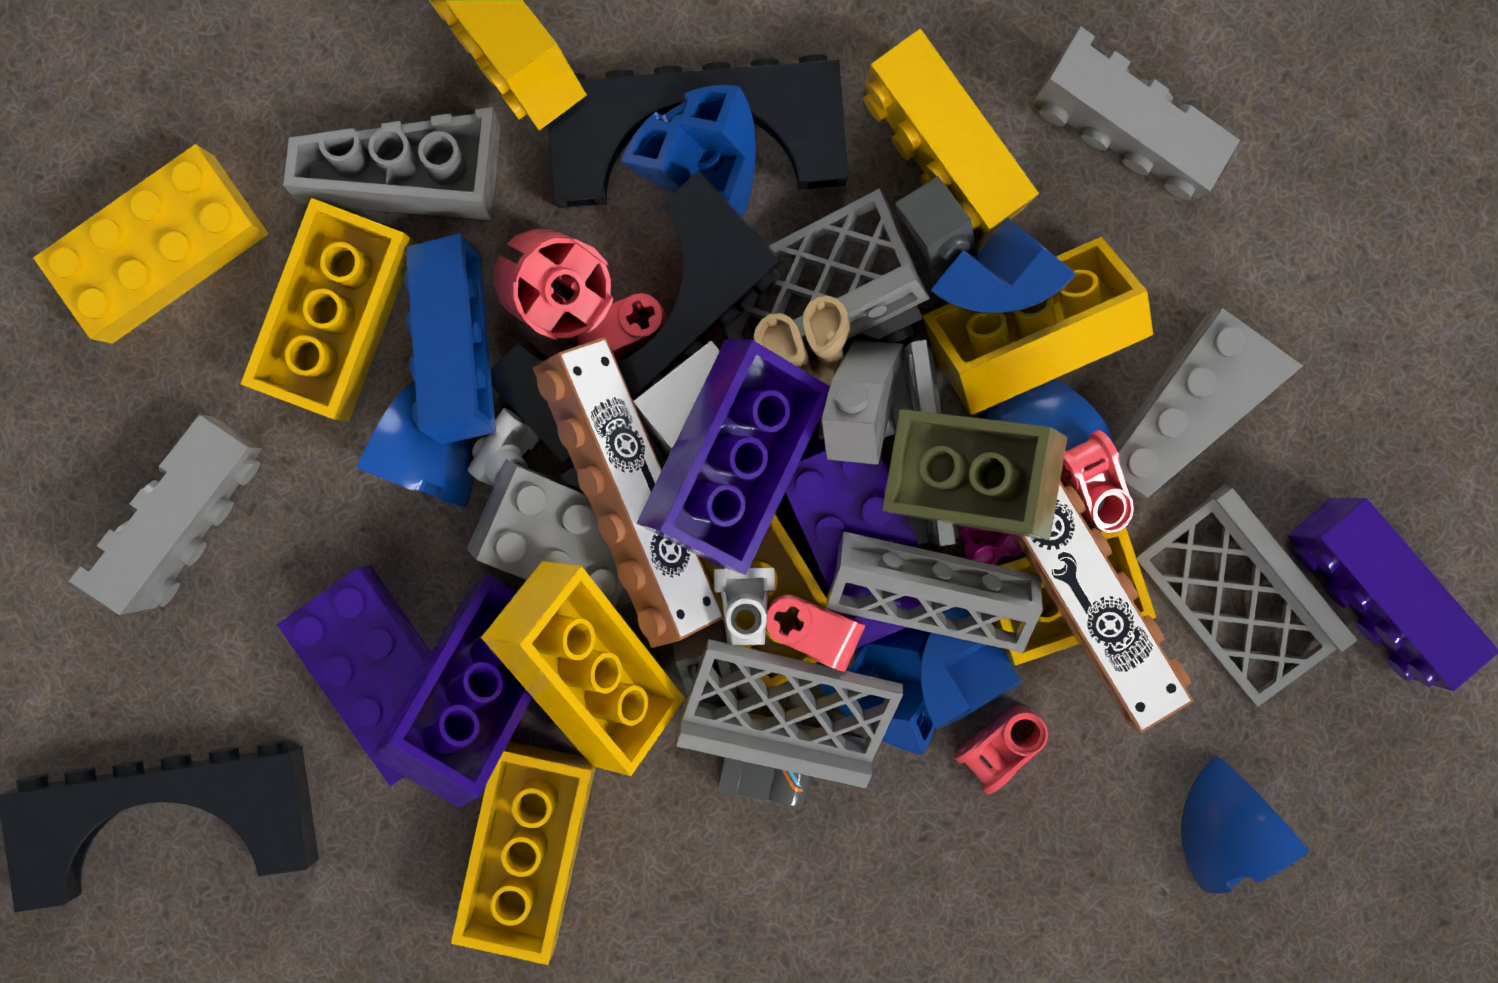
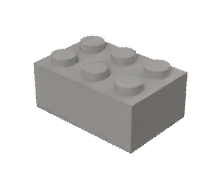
M506 459L467 547L469 553L477 561L526 580L542 561L581 565L615 608L624 587L619 580L618 568L608 544L599 533L598 521L587 495L580 489Z

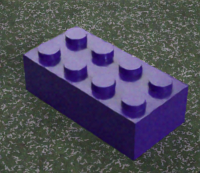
M725 339L636 524L719 567L746 575L824 411L830 386L754 340Z
M821 439L807 445L785 492L830 591L837 570L838 547L843 531L920 548L907 516L882 511L888 471L881 455L878 465L827 460L825 440ZM845 583L842 592L843 595L856 598L872 594L867 587L851 583ZM909 596L892 600L897 607L906 609L922 605L918 598ZM842 613L866 625L856 648L907 628Z
M1330 498L1288 534V537L1296 545L1292 549L1295 558L1308 570L1314 571L1317 569L1328 582L1323 586L1328 596L1342 608L1349 606L1360 618L1355 623L1357 629L1370 642L1375 645L1380 642L1391 654L1387 659V663L1404 680L1410 681L1413 679L1427 687L1433 685L1455 691L1498 654V648L1367 498Z
M369 565L356 568L279 622L277 626L391 787L405 776L371 755L429 658L431 650L375 570Z
M486 574L466 592L371 755L458 808L480 797L532 699L529 692L481 638L517 593L489 574Z

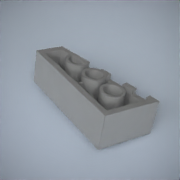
M1080 26L1060 54L1032 102L1041 108L1039 114L1046 121L1056 126L1063 127L1068 123L1083 132L1081 139L1097 150L1106 151L1109 147L1124 156L1123 164L1130 170L1141 175H1148L1150 172L1166 181L1165 189L1181 199L1190 200L1192 196L1199 199L1210 192L1240 140L1192 105L1182 104L1179 108L1171 103L1173 96L1169 92L1170 89L1156 79L1138 80L1131 75L1128 69L1130 61L1115 50L1111 51L1109 56L1100 53L1090 45L1095 36Z
M489 107L475 109V114L452 117L451 113L430 116L431 120L402 124L400 121L382 123L381 128L355 131L354 128L290 137L283 186L297 203L301 205H308L310 199L313 198L337 208L492 220L500 124L494 108Z
M1224 308L1207 314L1115 441L1116 450L1120 458V468L1129 494L1134 498H1148L1303 367V365Z
M198 415L159 465V471L164 474L163 478L159 482L154 480L143 489H140L130 502L132 506L131 512L134 513L131 519L120 525L114 532L109 529L97 544V547L104 551L102 556L90 571L80 566L68 582L118 615L154 609L158 605L161 607L165 606L179 589L180 583L175 579L184 565H193L204 552L207 543L202 538L212 524L218 526L230 513L233 502L229 498L238 484L246 485L256 474L260 466V462L256 460V457L262 448L216 417Z

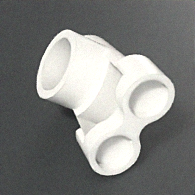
M503 408L495 419L496 432L482 437L475 443L472 449L474 459L467 468L469 473L477 480L491 486L495 485L506 459L527 467V463L522 456L528 449L532 450L540 440L520 416L507 408Z
M749 568L746 575L729 569H714V592L721 593L728 644H765L768 591H775L774 568ZM748 610L754 615L755 622L750 629L743 630L736 625L735 617L739 611Z

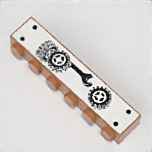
M606 337L559 352L533 367L537 377L539 392L548 403L557 424L559 439L568 450L578 474L579 486L588 497L598 521L599 533L608 544L618 568L619 580L628 591L638 615L639 627L648 638L651 648L680 641L724 618L699 556L636 524L662 469Z
M1060 481L1050 540L1014 535V538L1036 574L1040 575L1042 584L1126 723L1136 731L1143 733L1194 702L1186 689L1191 684V680L1182 665L1175 658L1171 660L1167 658L1160 646V643L1165 641V638L1156 622L1149 615L1143 617L1133 602L1134 599L1138 598V593L1127 575L1122 571L1117 574L1110 564L1107 556L1112 554V550L1102 533L1097 528L1090 531L1080 514L1086 510L1082 499L1071 485L1064 487Z

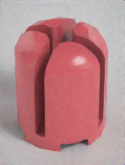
M531 229L515 235L506 244L520 255L521 258L518 264L499 255L494 265L493 286L501 305L509 313L527 324L535 332L554 340H558L556 338H572L584 332L588 334L605 319L613 302V296L610 295L611 278L606 265L608 266L607 261L594 247L552 229ZM553 280L573 292V296L566 300L561 295L553 293L554 290L551 287Z

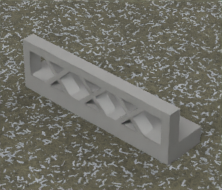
M843 531L838 547L837 570L827 597L826 609L1023 653L1043 611L1040 575ZM845 583H851L867 587L872 594L856 598L843 595L842 592ZM909 596L918 598L922 605L906 609L897 607L892 600ZM953 607L967 609L971 616L955 620L946 618L942 612ZM1003 618L1021 621L1016 633L996 629L992 623Z

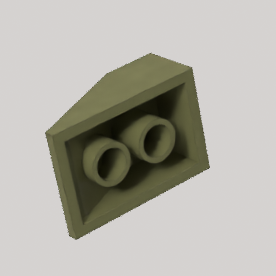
M900 409L882 511L994 532L1050 540L1067 436L1047 426Z

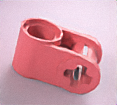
M643 293L634 294L612 303L605 319L592 332L588 334L585 332L576 336V339L580 346L606 337L615 360H618L627 353L646 345L665 324L667 314L652 296ZM643 308L649 314H655L649 318L650 326L646 329H642L637 323H633L639 319L637 311Z
M1096 430L1089 435L1088 441L1068 451L1065 450L1060 480L1064 487L1071 485L1082 499L1086 510L1080 514L1084 521L1104 532L1113 533L1123 529L1131 520L1134 510L1133 500L1130 497L1120 468V458L1116 447L1104 432ZM1105 498L1102 508L1097 512L1100 502Z
M790 594L778 596L767 607V630L774 639L803 652L808 657L826 666L846 672L866 626L865 624L845 614L826 609V607L822 608ZM790 606L796 607L797 618L802 623L799 627L790 625L787 631H782L780 629V620L775 617L776 612L786 613Z
M1024 705L1012 706L985 729L978 731L954 754V759L959 764L965 763L982 782L981 789L985 794H992L1004 786L1018 769L1043 749L1048 739L1047 726L1041 717L1030 707ZM1022 719L1032 720L1034 722V730L1029 738L1020 741L1011 738L1012 726L1017 721ZM981 755L992 765L991 768L980 758Z

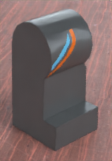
M724 757L717 793L734 797L742 795L764 801L768 799L780 804L800 807L805 805L811 776Z

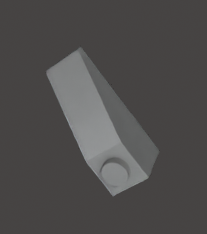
M854 340L831 381L822 416L827 460L878 465L903 356V344Z

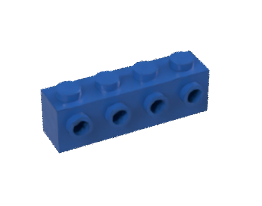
M461 233L406 247L407 267L403 269V280L409 292L410 311L406 313V324L412 336L413 355L409 358V369L416 388V401L412 405L414 422L420 431L441 445L495 433L496 426L481 253Z

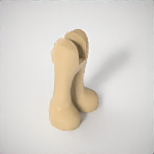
M823 296L811 301L804 310V331L812 351L817 355V358L811 360L808 358L799 329L789 316L776 313L761 319L755 329V342L828 386L831 385L835 373L845 358L842 348L850 331L849 315L843 303L836 298Z

